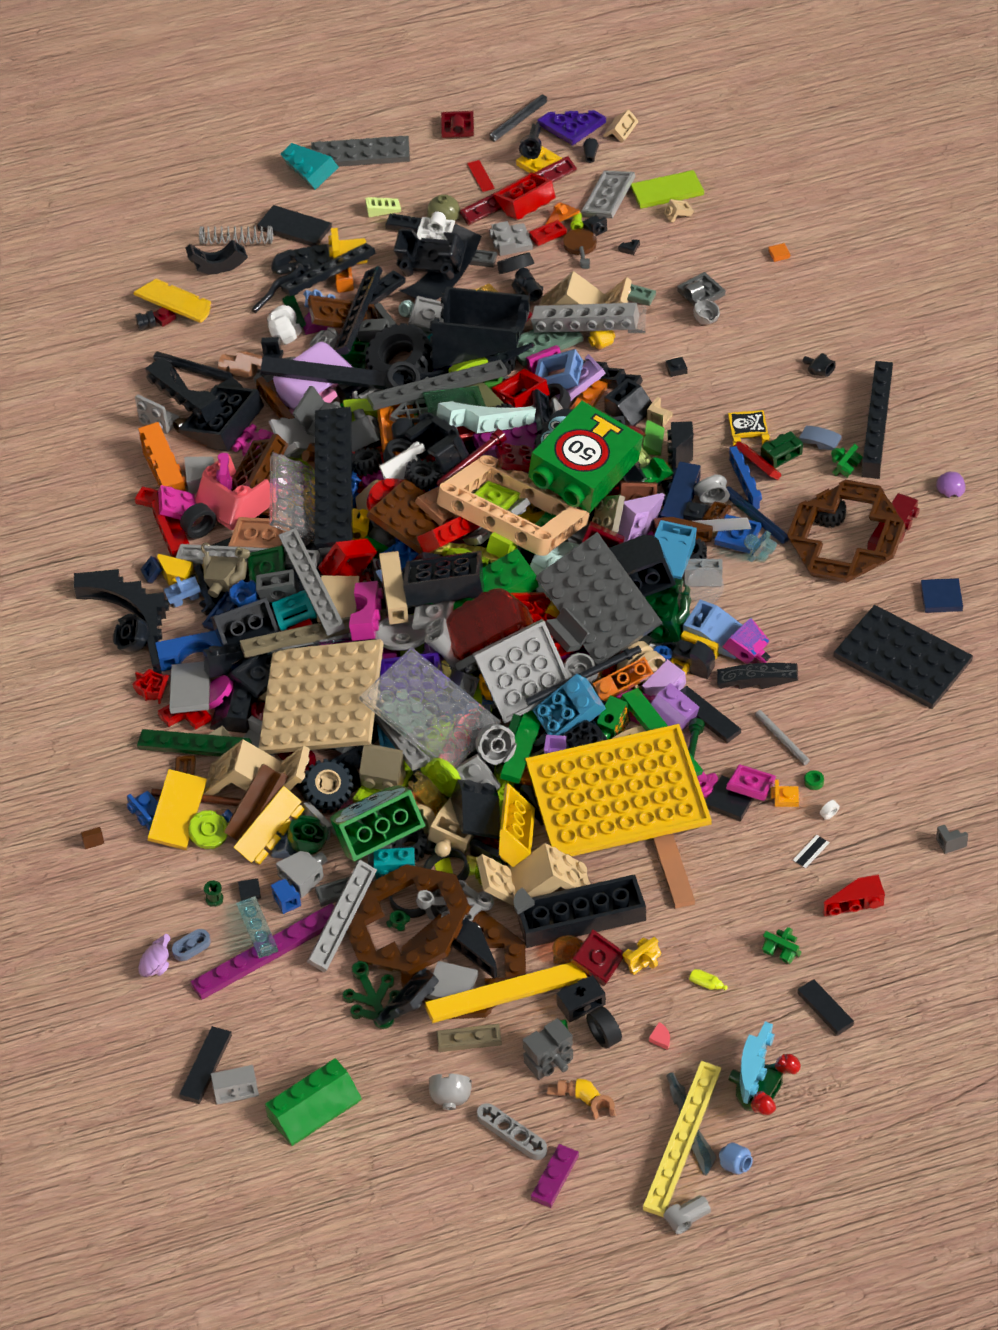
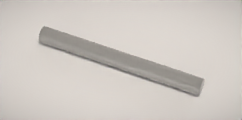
M761 710L755 713V716L803 765L809 763L810 759Z

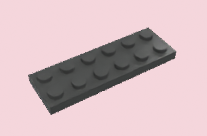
M409 136L311 142V150L331 156L338 167L410 162Z

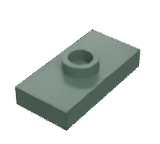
M631 284V291L627 300L650 306L656 296V290Z

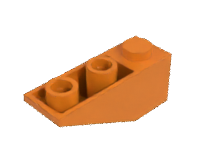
M643 657L594 682L593 685L600 699L607 701L610 695L618 697L654 673L646 658Z

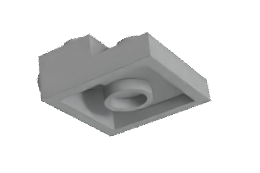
M508 221L491 224V229H489L490 238L494 239V249L498 250L500 256L533 250V244L524 223L509 226Z

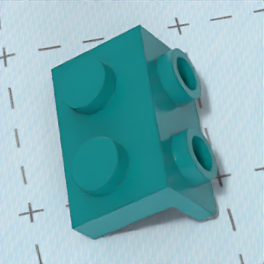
M414 848L378 849L374 851V868L377 869L375 873L376 879L406 864L415 866Z

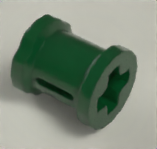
M212 880L204 885L206 903L211 907H218L223 903L222 886L218 881Z

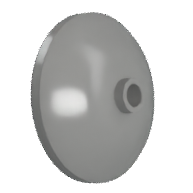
M408 614L409 622L390 625L388 618L379 622V631H376L375 640L381 639L384 643L383 647L386 649L406 651L424 644L427 633L425 632L426 629L413 630L412 621L414 615Z

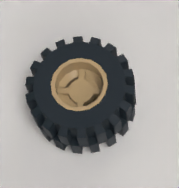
M324 759L323 763L318 760L315 766L311 764L305 772V778L302 783L304 800H308L317 810L322 809V813H326L327 810L333 813L336 808L338 810L342 809L343 804H347L353 787L352 775H349L348 768L343 769L344 764L340 762L338 765L336 764L337 760L332 759V762Z

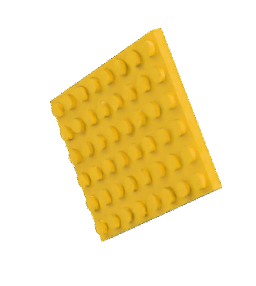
M680 724L525 758L550 846L571 857L712 825V820Z

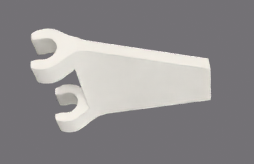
M418 441L413 443L407 450L380 465L379 468L384 479H404L408 462H412L413 459L417 461L416 454L425 451L423 443L419 444Z

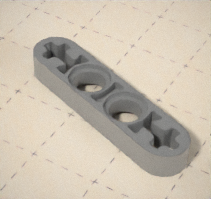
M490 1103L479 1106L477 1118L483 1126L531 1159L541 1160L547 1155V1144L538 1135ZM483 1113H491V1117L489 1115H486L485 1117L483 1116ZM506 1122L510 1126L502 1130L498 1128V1124ZM517 1134H524L526 1139L517 1141L514 1137ZM533 1147H541V1151L538 1149L536 1151H533Z

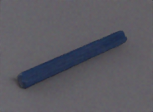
M730 486L726 487L730 494L729 500L754 521L760 522L761 527L780 543L785 544L789 541L786 532Z

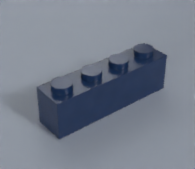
M679 461L678 467L673 470V482H669V493L664 496V508L660 509L658 518L676 517L683 519L687 503L694 499L693 487L699 483L701 478V465Z

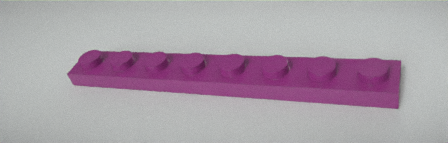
M331 903L197 977L191 981V986L201 1000L207 998L321 934L335 906Z

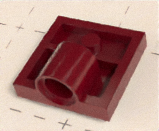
M474 111L441 112L442 138L474 137Z
M508 443L495 447L501 469L529 472L533 452L532 447Z

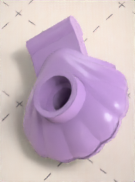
M168 934L153 941L152 945L142 955L139 963V973L141 976L149 977L155 974L160 976L167 970L169 966L167 962L169 952L166 947L170 941Z

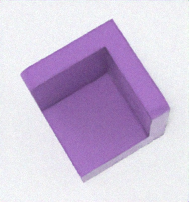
M546 735L544 754L566 749V736Z

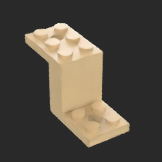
M573 271L542 296L539 306L628 303L627 298L631 291L632 281L626 277L604 294Z
M241 740L211 764L203 794H218L223 787L231 783L247 791L262 764H266L273 770L288 775L289 777L284 786L290 791L293 786L301 783L305 778L304 771L309 762L308 755L310 749L303 745L281 762L249 742Z
M546 843L534 850L531 855L516 866L510 868L483 854L476 858L483 890L514 906L515 894L522 887L532 898L552 893L559 887L567 890L591 884L587 876V867L583 862H579L570 855Z

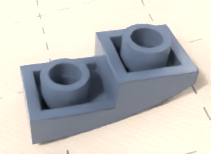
M806 425L799 437L802 443L817 444L819 449L833 450L842 438L840 434L831 430Z

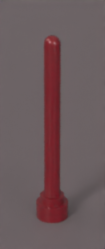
M500 429L492 432L490 440L440 478L436 483L437 486L440 487L441 483H444L466 468L494 445L497 446L507 440L504 432Z

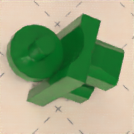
M856 444L846 454L844 448H834L831 451L832 461L834 463L839 462L832 474L837 476L840 472L848 478L854 470V467L848 461L854 466H858L863 456L856 452L858 449Z
M787 927L785 931L778 929L776 935L765 931L763 935L765 941L762 947L764 953L773 956L776 949L779 948L783 950L779 959L787 964H790L795 956L800 957L802 953L799 950L800 947L794 944L797 941V937L792 935V928Z

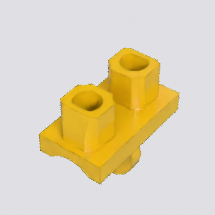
M643 937L637 943V950L627 949L623 952V958L629 966L630 973L635 975L647 966L652 969L657 967L658 962L656 959L661 955L657 938L652 937L648 940Z

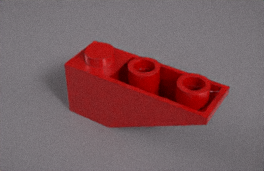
M879 874L857 878L824 901L823 915L835 916L840 913L857 912L863 909H875L884 906L885 892Z

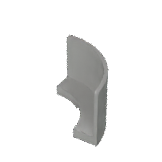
M335 401L334 403H332L334 405H338L341 408L339 402ZM296 418L269 420L273 433L278 434L289 444L283 455L284 457L300 458L308 445L315 443V436L307 434Z

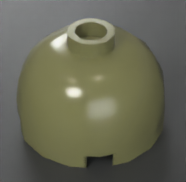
M438 195L429 202L427 218H431L434 212H441L447 220L456 221L460 219V206L454 197Z

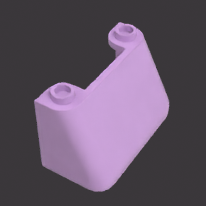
M318 342L293 359L352 367L330 345L324 342ZM278 376L273 377L278 397L285 406L295 410L309 386H314L317 392L321 393L334 384Z

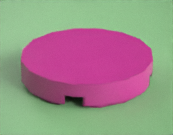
M220 676L210 683L209 709L219 706L223 703L222 698L225 695L227 697L230 695L233 689V682L228 676Z

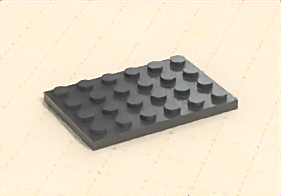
M598 532L536 575L537 581L559 612L563 608H568L589 631L590 634L584 641L583 646L597 665L617 656L662 624L660 618Z

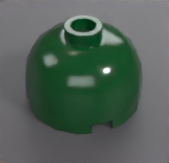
M302 815L298 816V819L291 821L287 838L289 845L294 851L308 852L310 855H313L324 847L329 833L326 825L323 827L318 818Z

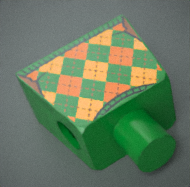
M611 695L605 704L606 709L601 712L597 720L598 727L608 740L624 732L631 721L628 702Z

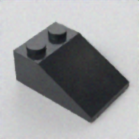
M458 779L450 799L461 832L463 834L500 839L499 795L495 785Z

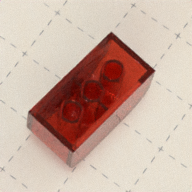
M501 588L483 592L479 597L466 601L462 606L452 611L446 620L451 649L454 657L460 661L534 623L528 607L511 593Z

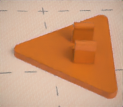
M559 202L554 206L555 209L546 224L555 220L561 222L579 214L580 211Z

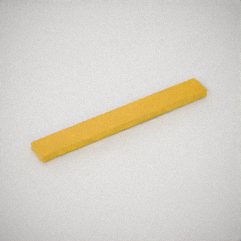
M570 962L425 1002V1008L432 1023L569 986L577 983L582 978H587V975Z

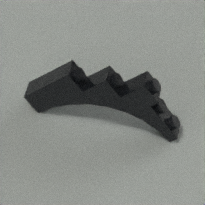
M119 569L74 573L76 599H93L117 604L146 621L150 629L149 636H153L155 642L163 640L162 629H159V626H162V619H166V611H170L169 601L165 600L164 593L147 594L146 588H142L141 581L124 582L123 576L120 577Z

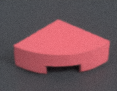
M659 1022L650 1035L649 1042L668 1050L670 1047V1033L668 1029Z

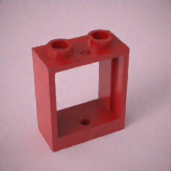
M526 369L519 371L492 388V392L503 403L510 404L516 408L532 406V391L535 389L540 390L547 396L550 395L547 380ZM524 388L527 389L526 391H524L523 393L519 394L518 396L512 397V395L516 394L517 392L521 391L522 389H524Z
M367 538L336 542L318 566V569L323 576L360 577L377 551Z

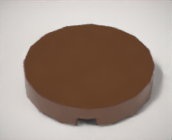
M579 228L567 232L564 236L563 244L565 250L573 255H579V247L583 246L584 254L586 255L593 252L596 248L597 238L592 231Z

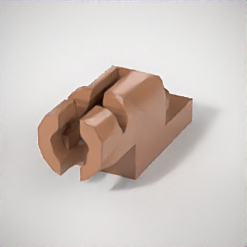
M247 351L237 352V355L222 354L218 363V369L244 378L256 375L257 368L261 369L262 356Z

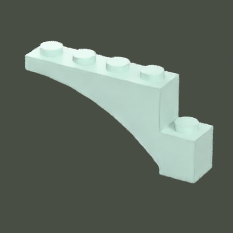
M450 401L438 403L437 417L442 420L445 419L451 426H465L475 433L495 431L496 429H513L534 423L536 409L532 406L517 408L483 407Z

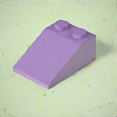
M660 493L624 501L618 534L625 536L624 542L647 535L651 531L654 518H658L665 494Z

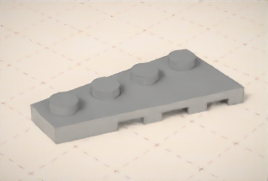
M519 498L507 511L520 515L527 510L526 507L530 505V502L527 498ZM480 527L464 537L463 541L466 545H480L490 537L492 532Z

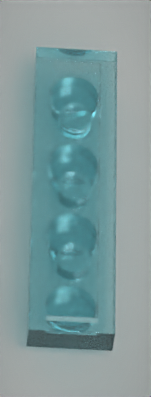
M256 896L236 903L258 958L278 952L277 945Z

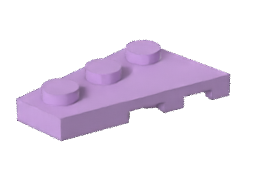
M589 354L585 357L586 361L582 366L578 386L566 389L570 394L571 401L606 374L603 368ZM560 394L555 395V397L559 399Z

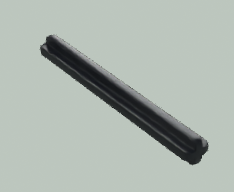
M543 94L537 97L489 134L490 139L497 141L546 104L547 97Z
M159 351L155 352L153 356L155 361L162 357L171 363L173 367L221 381H226L233 377L231 372Z

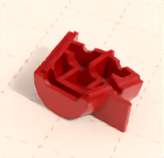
M148 669L144 674L136 672V681L132 684L136 693L142 696L145 701H155L158 699V704H161L169 675H162L151 669Z

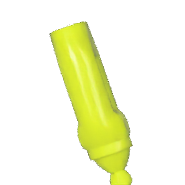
M694 969L689 977L692 983L710 990H727L728 988L717 976L700 969Z

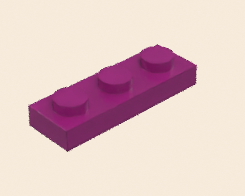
M561 1144L557 1146L531 1194L532 1201L549 1208L552 1207L579 1157V1151Z

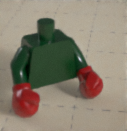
M783 1054L777 1058L775 1063L764 1065V1068L767 1069L763 1081L759 1080L758 1091L754 1097L751 1096L748 1104L743 1102L741 1095L740 1072L735 1069L731 1071L728 1081L737 1084L736 1097L744 1110L754 1111L765 1116L775 1112L776 1105L773 1100L783 1085V1074L795 1075L801 1068L798 1058L792 1054Z

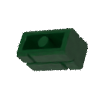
M791 431L786 434H780L776 439L770 442L767 441L761 446V457L774 468L803 454L802 441Z

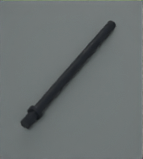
M639 645L631 649L627 648L623 650V653L579 673V675L589 678L626 659L631 660L633 656L641 653L642 650ZM572 677L526 698V704L530 706L549 697Z

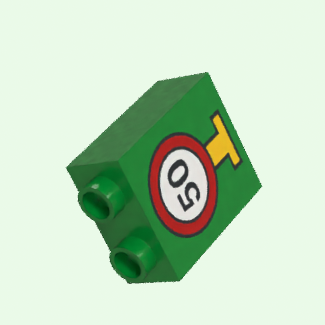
M581 401L532 452L528 477L531 478L537 487L541 489L548 488L560 495L569 506L580 507L590 513L637 463L643 435L586 402Z

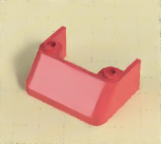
M228 454L229 473L233 479L236 473V469L234 467L230 455ZM218 461L206 467L203 471L195 499L196 504H206L215 513L217 521L230 530H234L238 517L255 518L277 503L267 479L252 489L241 485L231 491L220 484V481H217L216 472L220 470V463Z

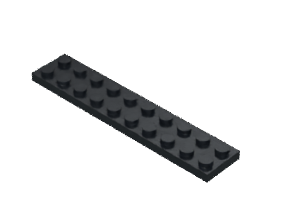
M351 407L315 410V547L320 549L333 547L336 542L353 540Z

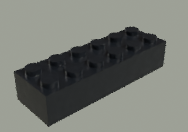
M633 874L532 897L534 906L517 915L526 947L529 948L590 934L592 929L599 932L646 921V904L636 876Z

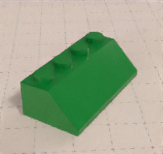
M334 1058L265 1103L268 1119L289 1144L293 1146L362 1101V1097L347 1070Z

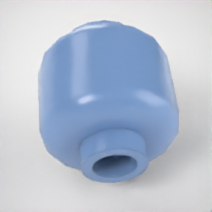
M729 1143L719 1152L721 1167L734 1174L740 1175L747 1172L752 1165L753 1159L750 1150L739 1144Z

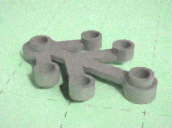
M459 880L464 893L469 896L467 900L470 906H473L464 919L468 918L472 922L474 916L481 910L487 911L493 907V896L485 891L477 893L467 886L466 882ZM427 890L420 891L416 898V903L421 909H427L431 905H446L443 897H434ZM449 910L443 912L441 917L449 914Z

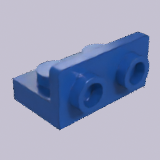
M149 791L136 798L131 794L127 795L128 803L126 805L131 814L135 813L139 823L142 826H146L150 831L158 801Z

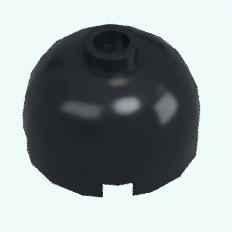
M127 614L121 618L123 620L121 624L116 625L113 633V642L118 646L119 650L134 653L146 646L150 629L146 621L139 616Z

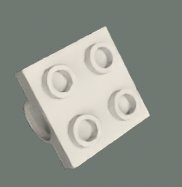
M441 212L432 213L431 218L422 217L417 236L420 240L421 238L447 240L443 233L452 232L455 220H447Z

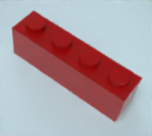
M459 516L418 536L417 539L423 552L429 553L480 528V526Z

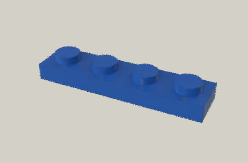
M737 446L730 447L729 461L748 502L755 508L760 509L762 494L760 490L756 489V482L754 477L751 478L749 466L745 465L742 452L739 453Z

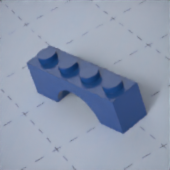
M215 630L155 642L161 671L171 670L173 664H182L183 660L193 653L203 652V649H209L211 646H222Z

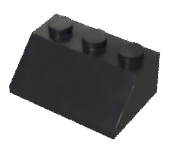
M267 597L210 617L222 646L233 642L240 643V640L279 632Z

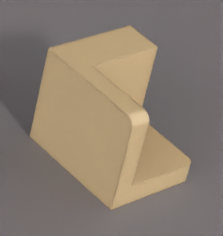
M659 397L647 409V420L662 427L673 416V412L661 408V398Z

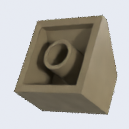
M372 744L364 745L359 772L361 786L379 790L397 785L402 786L406 777L403 750Z

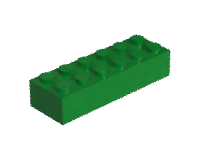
M518 549L483 567V596L475 599L462 598L459 601H455L452 625L458 627L460 632L473 625L479 618L491 615L504 593H530L540 587L536 574Z

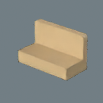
M628 109L615 117L603 136L607 137L613 133L620 142H623L639 121Z

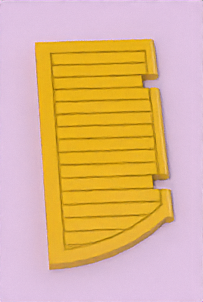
M157 278L133 293L137 297L199 323L204 321L210 313L211 301L204 298L198 299L199 296L173 285L168 286V283Z

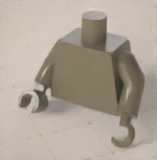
M205 542L201 545V551L205 555V557H202L204 580L210 588L208 590L210 596L217 598L220 592H229L232 585L245 579L249 571L245 561L250 556L248 549L237 547L235 550L237 557L209 556V552L205 551L204 546H210V544Z

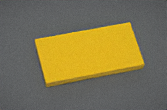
M171 769L168 770L147 841L187 850L190 840L188 827L193 816L198 813L207 782L206 778Z

